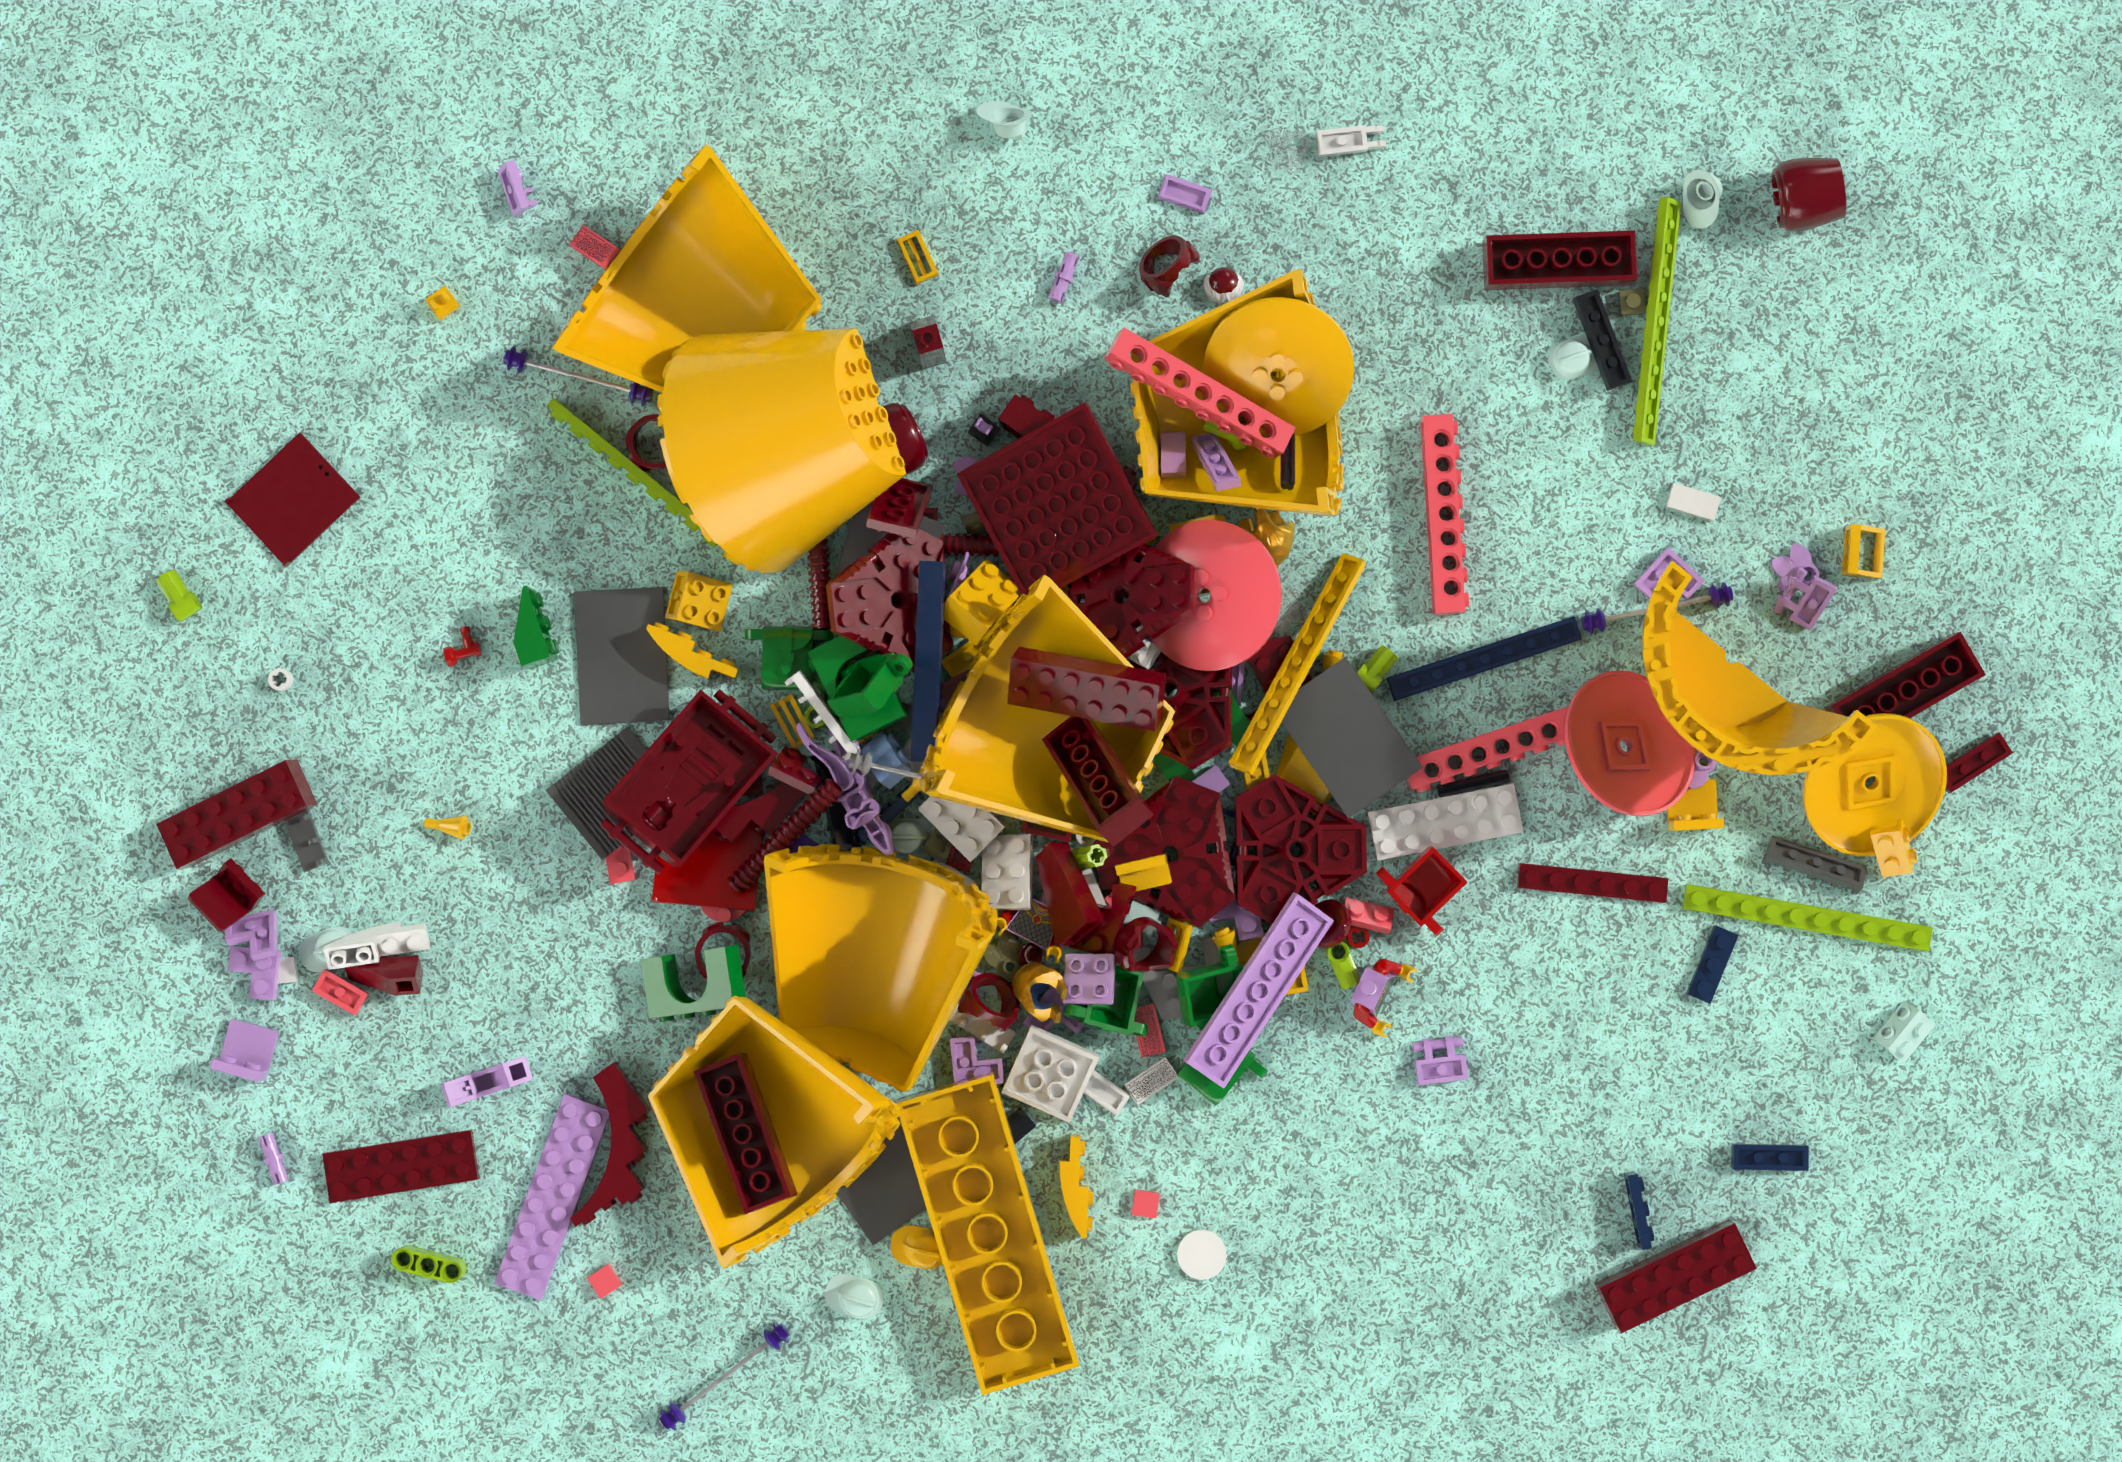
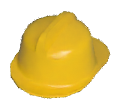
M905 1225L893 1233L891 1237V1253L898 1262L923 1269H935L943 1264L933 1229Z

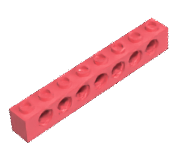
M1125 327L1116 334L1104 357L1114 369L1124 370L1131 375L1133 380L1148 384L1153 387V391L1157 394L1172 398L1176 405L1196 412V416L1200 419L1215 423L1219 430L1225 433H1232L1239 437L1238 440L1241 443L1256 447L1262 455L1268 458H1277L1284 453L1295 430L1294 426ZM1130 353H1134L1138 357V363L1132 361ZM1152 366H1156L1160 370V375H1156L1152 371ZM1173 378H1176L1181 382V388L1177 387L1174 384ZM1195 391H1199L1202 394L1203 401L1195 396ZM1217 403L1224 407V413L1217 409ZM1238 416H1242L1245 419V425L1240 424ZM1259 428L1266 431L1267 438L1261 436Z
M1453 414L1423 415L1420 419L1432 611L1433 615L1460 614L1466 611L1465 607H1469L1468 592L1464 593V583H1467L1468 575L1467 568H1463L1462 558H1466L1465 543H1461V533H1464V520L1459 518V509L1463 507L1462 494H1458L1457 484H1461V471L1456 469V460H1459L1460 455L1459 445H1455L1454 435L1458 434L1457 420H1453ZM1436 435L1444 436L1446 446H1437L1434 442V437ZM1440 459L1446 461L1448 464L1447 471L1438 470L1436 461ZM1439 484H1445L1449 487L1450 492L1448 496H1442L1438 493L1437 487ZM1445 508L1450 511L1451 519L1449 521H1444L1440 518V509ZM1443 533H1448L1452 536L1453 542L1451 545L1447 546L1441 542V535ZM1448 557L1454 561L1453 570H1446L1443 567L1442 561L1444 558ZM1446 582H1451L1455 585L1456 592L1454 595H1449L1444 591V584Z
M1569 706L1416 756V759L1423 768L1406 780L1409 790L1416 789L1417 793L1431 789V783L1440 781V784L1443 785L1455 781V775L1463 773L1464 777L1479 773L1477 768L1485 765L1487 769L1502 765L1501 760L1509 757L1511 762L1525 758L1524 752L1534 750L1535 754L1549 750L1548 744L1557 742L1558 746L1564 745L1565 718ZM1546 724L1551 725L1554 729V734L1551 738L1543 735L1542 729ZM1522 732H1526L1530 736V743L1527 746H1523L1519 742V735ZM1498 740H1503L1507 744V750L1504 754L1496 751L1495 744ZM1474 748H1480L1483 751L1484 756L1480 762L1472 758ZM1452 755L1457 756L1460 760V766L1456 770L1448 765V759ZM1428 763L1436 766L1437 772L1434 777H1428L1425 774L1424 769Z

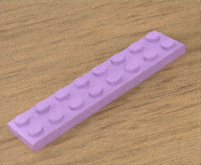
M1293 892L1183 1061L1220 1087L1225 1088L1334 920L1299 894Z
M568 1094L563 1095L496 1276L495 1284L538 1300L543 1299L569 1229L570 1218L574 1215L608 1123V1109Z

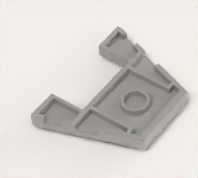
M1212 937L1201 938L1205 964L1182 967L1181 972L1221 962L1219 948L1212 940ZM1150 946L1140 947L1134 951L1136 962L1145 959L1151 953ZM1170 969L1144 972L1142 980L1162 1020L1182 1017L1176 984L1177 974L1180 972H1174Z

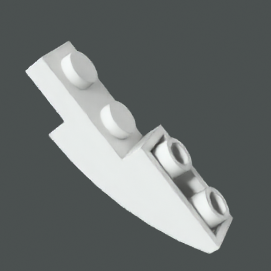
M400 921L375 926L347 935L325 945L323 950L328 969L330 970L377 963L381 956L430 949V940L426 923L402 926Z

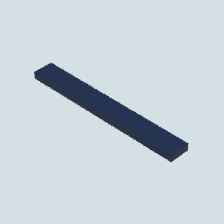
M919 560L911 761L914 762L924 761L930 744L935 747L936 738L933 734L939 723L946 562Z
M1575 616L1387 677L1386 680L1393 701H1397L1582 640Z

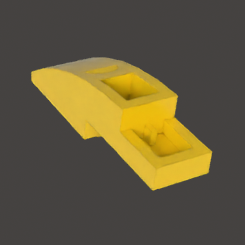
M655 622L654 626L647 625V631L660 648L685 669L709 680L712 671L736 680L739 669L735 668L736 663L724 658L720 662L711 659V653L698 649L697 653L693 652L696 645L691 640L693 636L678 631L677 635L668 632L669 627Z
M1070 1134V1159H1060L1061 1189L1067 1211L1075 1228L1082 1238H1087V1232H1092L1093 1216H1088V1206H1093V1191H1089V1185H1079V1181H1084V1166H1080V1156H1085V1141H1080L1081 1136L1079 1134Z

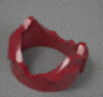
M1172 235L1162 238L1153 244L1143 255L1139 265L1141 280L1157 295L1169 298L1173 282L1178 279L1179 272L1183 268H1188L1190 263L1197 265L1201 262L1199 252L1189 241H1185L1180 236ZM1158 255H1178L1176 260L1167 269L1154 274V261Z
M650 414L640 418L629 428L625 438L626 446L631 453L629 456L631 461L642 471L667 468L665 461L649 463L641 459L637 452L638 434L641 428L650 421H658L657 417L659 414Z
M1139 917L1130 921L1120 931L1115 943V954L1119 965L1124 970L1132 972H1148L1150 970L1172 967L1175 950L1178 949L1174 932L1168 926H1162L1150 917ZM1149 925L1155 927L1157 930L1155 948L1145 959L1136 962L1134 951L1141 946L1143 929H1146Z
M716 922L706 927L702 931V937L699 939L695 949V960L700 974L707 980L706 965L701 954L704 942L715 933L725 932L737 937L744 947L745 960L741 967L744 978L751 959L750 935L747 930L739 924L724 925L723 922Z
M982 973L972 977L958 1002V1013L973 1015L978 1019H986L991 1022L992 1026H997L1000 1032L1010 1029L1017 1020V1013L1020 1009V1001L1014 995L1013 986L1002 977L991 973ZM994 985L1001 997L1000 1013L987 1008L980 1001L976 989L982 986Z

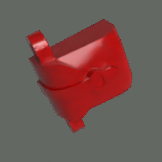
M1432 845L1421 852L1395 879L1383 866L1375 873L1387 885L1386 892L1398 903L1399 908L1405 914L1408 913L1421 927L1425 924L1436 936L1444 929L1432 916L1468 883Z

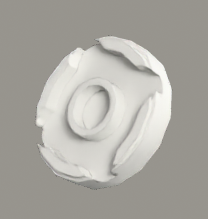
M1196 1229L1186 1234L1179 1242L1177 1249L1178 1263L1183 1272L1191 1278L1198 1280L1210 1279L1219 1274L1227 1258L1226 1247L1222 1239L1213 1231L1206 1229Z

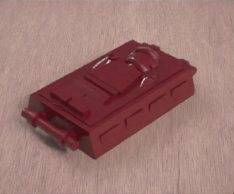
M700 689L602 801L605 811L618 821V824L615 826L605 818L600 827L609 833L608 837L613 841L616 839L642 861L641 864L646 868L650 867L657 874L665 867L656 860L658 855L672 867H681L778 754L760 739L762 737L772 744L777 738L776 735L768 730L769 726L764 722L761 724L738 705L733 696L726 695L720 689L713 697L722 703L721 706ZM730 710L744 723H746L750 728H752L755 732H751L747 727H745L741 722H739L727 711ZM626 828L652 851L650 853L646 852L622 832L623 829Z

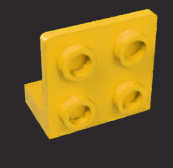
M677 570L665 618L720 632L732 584L692 572Z
M1707 779V782L1699 788L1690 789L1688 787L1682 798L1675 805L1667 809L1668 831L1724 828V818H1718L1715 779Z

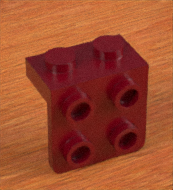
M230 858L224 862L213 878L192 891L188 896V900L217 931L223 932L253 911L265 893L244 872V869Z

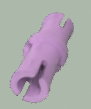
M1065 252L1061 266L1055 272V281L1048 299L1060 304L1063 303L1069 284H1072L1074 280L1072 276L1080 259L1078 255Z
M274 1133L259 1137L258 1140L265 1157L263 1162L264 1165H268L273 1185L288 1181L289 1178L282 1161L284 1156L283 1153L280 1154Z

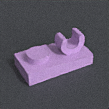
M515 160L505 162L498 170V174L513 217L520 216L527 209L533 208L537 204V200L529 201L526 198V195H530L533 192V188H525L523 190L522 173L517 168Z

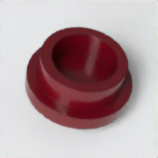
M1033 943L1024 944L1019 950V961L1023 966L1032 962L1041 963L1043 952L1039 946Z

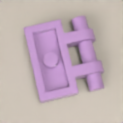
M1798 568L1795 575H1791L1787 581L1789 584L1785 591L1777 597V604L1773 610L1779 614H1782L1785 608L1792 610L1788 616L1789 620L1812 630L1837 588L1835 585L1815 575L1809 583L1805 582L1803 579L1807 571ZM1797 589L1803 591L1798 601L1792 599Z
M1450 1035L1444 1036V1039L1430 1040V1038L1422 1039V1042L1412 1043L1413 1052L1423 1051L1424 1059L1415 1060L1418 1085L1468 1079L1465 1054L1455 1055L1454 1050L1455 1047H1463L1462 1037L1453 1038ZM1446 1049V1056L1433 1057L1432 1050Z

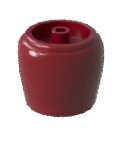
M1838 158L1791 159L1780 162L1772 170V188L1778 189V191H1773V201L1775 206L1780 205L1781 215L1777 216V223L1780 228H1784L1785 231L1789 232L1803 231L1845 218L1846 191L1843 171Z
M890 403L884 405L883 407L888 413L891 430L896 437L899 454L904 460L906 475L915 472L923 467L925 460L928 459L927 446L919 426L904 404Z

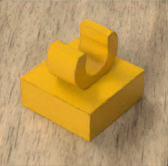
M445 285L425 299L440 321L461 307Z

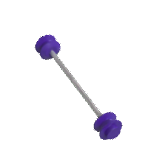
M513 346L511 350L506 351L504 356V364L507 365V370L514 366L517 367L518 373H521L529 365L629 392L631 403L633 404L636 400H640L643 407L646 402L650 403L653 397L654 389L642 386L636 382L632 383L630 388L529 361L526 349L519 353L516 351V347Z
M1722 582L1721 588H1716L1712 584L1709 588L1708 596L1679 601L1677 607L1708 600L1716 609L1723 602L1728 607L1730 606V601H1733V591L1725 582ZM1596 608L1595 614H1590L1586 610L1585 616L1581 617L1584 631L1588 630L1590 635L1597 628L1602 633L1606 627V621L1645 614L1647 608L1606 617L1599 608Z
M774 1322V1329L772 1331L764 1330L766 1342L686 1404L680 1407L678 1404L670 1402V1410L666 1412L661 1409L660 1413L662 1416L659 1419L666 1429L677 1430L676 1423H686L684 1411L767 1346L770 1345L771 1348L780 1350L779 1343L782 1341L789 1343L788 1336H790V1333L782 1323L778 1325Z

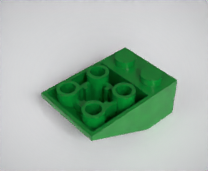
M526 585L522 588L513 643L521 666L533 669L558 660L556 654L560 653L556 640L550 637L549 630H552V626L548 616H544L541 607L544 606V602L540 592H536V590Z

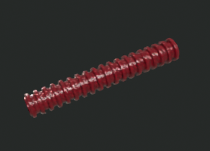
M942 533L940 540L943 541L944 553H947V555L954 553L958 556V553H962L965 556V553L969 552L970 556L985 554V556L989 557V554H993L994 557H997V554H999L989 534H986V537H982V534H978V536H974V534H971V536H967V534L959 536L958 533H955V536H951V533H948L946 536Z
M826 538L809 550V555L807 556V560H810V563H808L810 568L808 575L811 576L809 583H812V586L809 587L810 591H812L810 598L813 599L811 606L814 608L811 610V613L814 614L812 621L815 622L812 627L815 630L831 629L826 584L831 581V577H828L831 571L828 569L830 562L827 561L829 554L826 551L829 550V547L826 546L828 543Z
M826 779V784H821L820 790H815V795H810L809 801L805 800L803 802L804 806H799L798 812L794 811L792 813L793 817H788V822H783L781 824L782 828H777V833H772L771 839L767 838L765 840L766 844H761L760 850L756 849L754 851L755 855L751 854L749 860H745L743 862L744 865H740L738 871H734L733 876L727 878L733 890L744 894L745 888H750V883H755L756 877L760 878L762 876L761 872H765V855L789 849L788 845H793L794 839L798 840L800 838L799 834L803 835L805 829H809L811 827L810 824H814L816 818H820L821 813H825L827 811L826 808H830L832 802H836L838 800L837 797L843 795V790L835 781Z

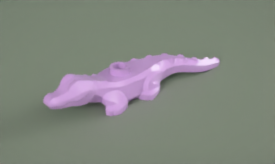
M797 723L796 729L804 745L828 767L834 781L843 790V795L841 797L838 796L836 802L842 803L847 812L845 814V822L848 828L856 830L858 827L863 826L873 845L886 856L893 854L892 830L879 817L881 806L872 797L865 785L866 777L858 771L852 774V768H848V763L844 759L814 742L802 723Z

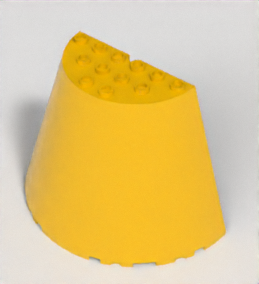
M707 144L685 166V170L681 173L684 179L682 180L677 176L621 248L606 271L600 276L581 304L585 308L584 311L578 310L573 314L560 333L559 338L555 341L552 347L555 351L662 392L665 379L662 377L664 367L668 361L672 360L674 350L680 348L681 344L685 341L703 334L805 330L807 327L805 321L810 315L815 317L822 308L820 304L822 299L713 149Z
M1296 269L1149 340V342L1204 374V357L1209 339L1219 323L1232 311L1249 302L1270 297L1293 298L1315 306L1312 292L1308 293L1307 287H1309V284L1302 269ZM1131 353L1132 361L1138 363V357ZM1152 366V371L1156 375H1160V370L1156 366ZM1279 371L1275 372L1276 378H1279ZM1173 378L1174 384L1177 387L1181 388V382L1178 379ZM1135 380L1130 383L1131 393L1136 401V406H1133V415L1135 421L1140 423L1138 430H1135V437L1141 453L1138 454V464L1140 469L1143 470V477L1140 478V486L1143 493L1156 497L1322 516H1334L1339 513L1342 499L1337 498V492L1344 490L1343 464L1339 465L1343 450L1338 412L1319 428L1295 436V485L1290 491L1288 489L1283 490L1280 486L1281 455L1277 458H1268L1252 445L1243 450L1234 449L1230 446L1227 439L1217 436L1240 478L1241 487L1216 491L1191 445L1192 436L1210 433L1203 430L1206 421L1197 417L1196 412L1189 408H1182L1176 405L1172 398L1157 394L1153 391V387L1148 384L1139 383ZM1195 391V396L1203 401L1202 394L1199 391ZM1186 432V477L1161 478V433Z
M857 328L703 334L682 343L680 348L674 350L672 360L668 361L664 367L662 377L665 379L662 394L658 395L657 406L660 414L657 419L658 427L663 426L665 438L660 439V443L673 486L681 503H688L693 514H690L689 517L694 524L700 527L702 535L707 541H713L715 544H718L725 551L724 557L736 565L742 564L749 571L760 570V573L771 574L787 569L906 475L904 460L899 454L896 437L888 421V413L883 406L878 404L877 396H879L880 390L875 383L871 372V363L866 357L863 340Z
M1674 561L1669 563L1660 576L1647 606L1642 637L1643 660L1646 676L1659 708L1678 734L1691 746L1705 756L1736 770L1764 775H1789L1817 769L1840 759L1843 755L1853 751L1874 732L1878 726L1858 710H1855L1847 717L1787 701L1739 661L1734 664L1727 662L1725 658L1726 651L1677 612L1678 601L1693 577Z
M1044 574L1029 587L1028 595L1022 594L1014 606L1003 616L999 622L1003 628H1000L995 635L991 634L988 641H985L979 653L968 667L970 672L967 674L965 682H959L933 734L936 738L935 747L931 744L928 746L927 755L922 765L927 774L925 777H921L920 787L924 793L931 797L1108 842L1096 830L1042 741V738L1070 716L1007 704L1011 657L1019 646L1133 667L1064 592ZM1165 700L1163 703L1162 720L1155 732L1093 720L1140 793L1143 789L1141 778L1143 775L1147 776L1152 770L1154 755L1160 752L1163 746L1162 738L1173 725V720L1171 719L1175 711Z
M822 844L818 846H799L796 853H789L790 849L787 848L765 855L764 867L780 1021L840 1064L847 1061L850 1063L849 1067L855 1072L864 1073L873 1077L878 1082H884L893 1086L898 1091L907 1092L917 1082L995 934L998 914L996 908H991L989 904L990 897L985 892L980 891L975 883H970V887L964 883L965 877L953 870L912 855L908 856V860L897 858L896 851L886 856L874 847L863 846L861 852V849L858 847H853L851 851L839 850V844Z
M738 996L730 998L725 1003L726 1008L716 1014L710 1021L711 1025L696 1036V1045H691L682 1052L683 1056L680 1060L673 1063L667 1069L668 1073L665 1077L654 1083V1089L648 1095L719 1264L723 1269L746 1260V1255L751 1250L757 1254L770 1244L779 1241L791 1233L789 1227L798 1221L800 1223L808 1219L806 1214L812 1218L824 1206L838 1197L835 1194L839 1191L838 1189L844 1185L848 1188L886 1148L883 1141L886 1137L889 1140L893 1138L894 1132L900 1125L897 1117L902 1115L900 1108L895 1102L751 999ZM739 1053L748 1054L798 1193L795 1197L746 1215L741 1206L693 1072Z

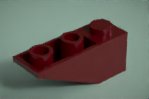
M419 955L380 957L377 963L345 967L348 980L395 996L420 994L423 969Z

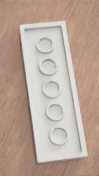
M1514 783L1367 812L1377 861L1420 853L1430 845L1435 849L1524 832Z

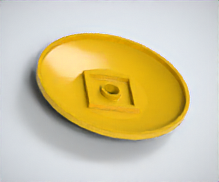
M1270 297L1242 305L1219 323L1211 335L1206 348L1204 374L1294 426L1295 430L1293 433L1295 436H1298L1324 425L1344 405L1353 383L1354 358L1346 334L1326 312L1298 299ZM1279 368L1285 372V375L1281 378H1276L1271 374V371ZM1217 403V408L1224 413V407ZM1259 428L1260 434L1262 436H1267L1266 431L1262 428Z
M1887 713L1866 716L1878 727L1864 742L1853 751L1843 755L1840 759L1806 772L1803 785V805L1806 817L1815 833L1832 848L1854 856H1876L1870 837L1871 830L1894 827L1897 824V820L1903 819L1905 827L1910 829L1911 840H1913L1927 827L1938 811L1947 782L1945 757L1935 737L1921 724L1908 717ZM1874 776L1875 780L1872 785L1865 787L1867 778Z

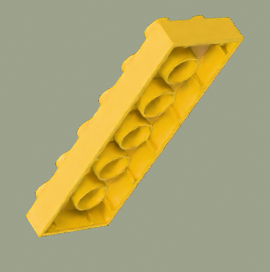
M989 1072L897 1100L896 1104L902 1112V1115L899 1116L982 1395L1079 1367L1078 1355L994 1073Z

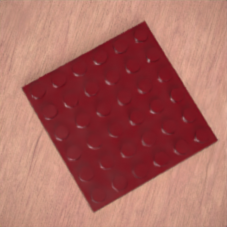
M1087 402L1082 403L957 473L961 484L1021 595L1025 594L1027 596L1030 591L1029 587L1044 574L1059 588H1062L1158 536Z

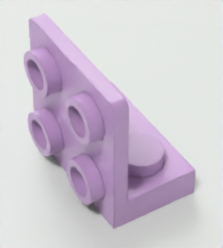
M1065 954L1064 982L1068 991L1066 998L1063 999V1004L1077 1006L1079 1004H1113L1115 955Z
M231 1019L220 1057L212 1059L210 1069L257 1082L266 1080L279 1031Z

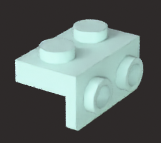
M1903 1001L1873 1039L1904 1064L1935 1025L1920 1009Z

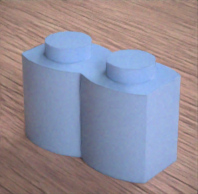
M881 731L861 750L862 756L870 752L872 763L909 772L912 770L909 761H911L910 757L900 749L899 745L901 743L892 733L888 735ZM871 768L876 779L889 789L893 788L905 777L904 775Z

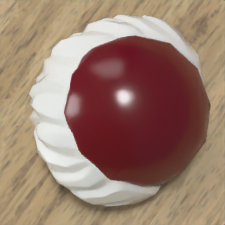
M1220 267L1206 276L1203 287L1209 300L1220 305L1238 298L1243 291L1244 281L1231 268Z

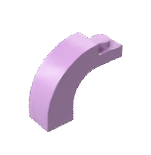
M526 1056L442 1083L441 1087L447 1106L450 1108L531 1081L533 1077Z

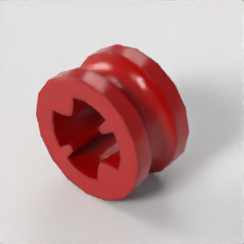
M1354 926L1350 928L1346 939L1352 947L1362 948L1368 944L1370 935L1366 929ZM1361 930L1364 933L1362 937H1365L1363 942L1358 941L1355 944L1352 941L1354 937H1351L1353 932L1358 933Z

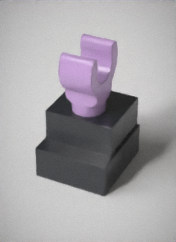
M980 413L969 428L968 434L989 447L1001 428Z

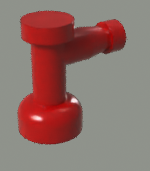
M469 626L460 628L464 648L454 650L453 647L443 648L448 667L455 666L458 660L474 655L477 657L482 656L479 642L473 643Z

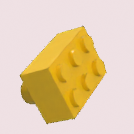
M986 559L944 603V620L949 623L950 632L955 637L967 638L974 645H977L1003 618L1008 610L1014 606L1021 593L1011 578Z

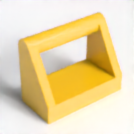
M1858 524L1845 526L1841 576L1882 579L1886 529ZM1861 533L1875 534L1872 572L1858 569Z

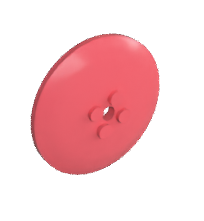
M1219 520L1190 522L1174 529L1160 540L1154 548L1194 567L1193 613L1154 640L1151 638L1156 647L1176 663L1187 668L1203 671L1228 669L1251 658L1271 636L1281 608L1280 577L1275 562L1266 547L1244 528ZM1204 588L1210 592V599L1205 603L1200 599V592Z
M1610 671L1595 676L1579 688L1569 704L1564 727L1568 757L1584 787L1593 797L1608 808L1630 816H1651L1675 805L1685 794L1692 780L1695 768V748L1680 736L1668 722L1653 696L1647 677L1630 671ZM1620 741L1626 744L1627 752L1622 750Z

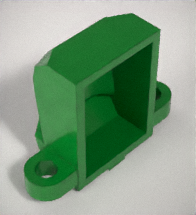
M795 625L745 629V640H763V690L801 691L795 682L788 686L785 684L787 679L800 670L813 686L814 673L807 662V659L810 658L807 652L814 649V641L828 642L832 640L833 632Z
M893 652L857 660L854 664L847 665L840 674L842 681L827 703L834 713L841 717L854 718L868 714L871 715L881 709L887 702L890 694L894 693L902 685L903 676L908 674L913 663L908 656L894 654Z
M1232 944L1220 946L1219 955L1221 962L1177 974V991L1185 1025L1194 1027L1208 1023L1243 970V964L1237 961L1236 951Z
M1115 965L1113 1004H1081V1006L1065 1004L1063 1015L1077 1019L1080 1023L1094 1026L1098 1030L1146 1037L1149 1026L1134 1022L1144 972H1132L1124 970L1119 965Z
M1207 1023L1198 1025L1197 1027L1203 1030ZM1249 1050L1225 1088L1220 1087L1186 1062L1179 1069L1177 1075L1216 1106L1226 1096L1247 1067L1261 1078L1264 1077L1268 1070L1254 1060L1256 1055Z

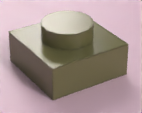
M1644 288L1618 291L1620 316L1642 315L1646 313Z
M977 512L963 515L967 534H980L986 531Z
M934 827L930 830L922 850L942 863L947 859L952 843Z

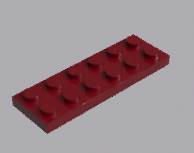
M472 1129L322 1153L329 1203L480 1179Z

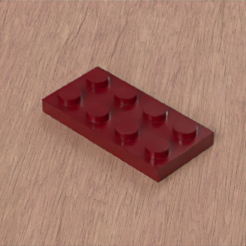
M901 478L875 498L867 518L866 527L872 528L877 532H889L897 534L902 538L915 539L934 485Z

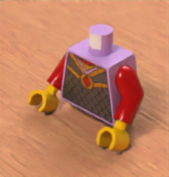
M1043 892L1039 900L1032 898V908L1030 910H1003L997 919V926L1000 927L1001 931L998 936L1002 935L1006 929L1047 950L1045 960L1048 959L1049 955L1053 954L1057 957L1056 963L1059 962L1062 946H1056Z
M1379 959L1374 965L1366 967L1351 998L1355 1019L1371 1028L1373 1034L1386 1038L1384 1028L1391 1029V1024L1377 1020L1376 1017L1396 975L1408 982H1413L1409 975L1412 971L1417 972V969L1406 963L1401 965L1387 959Z

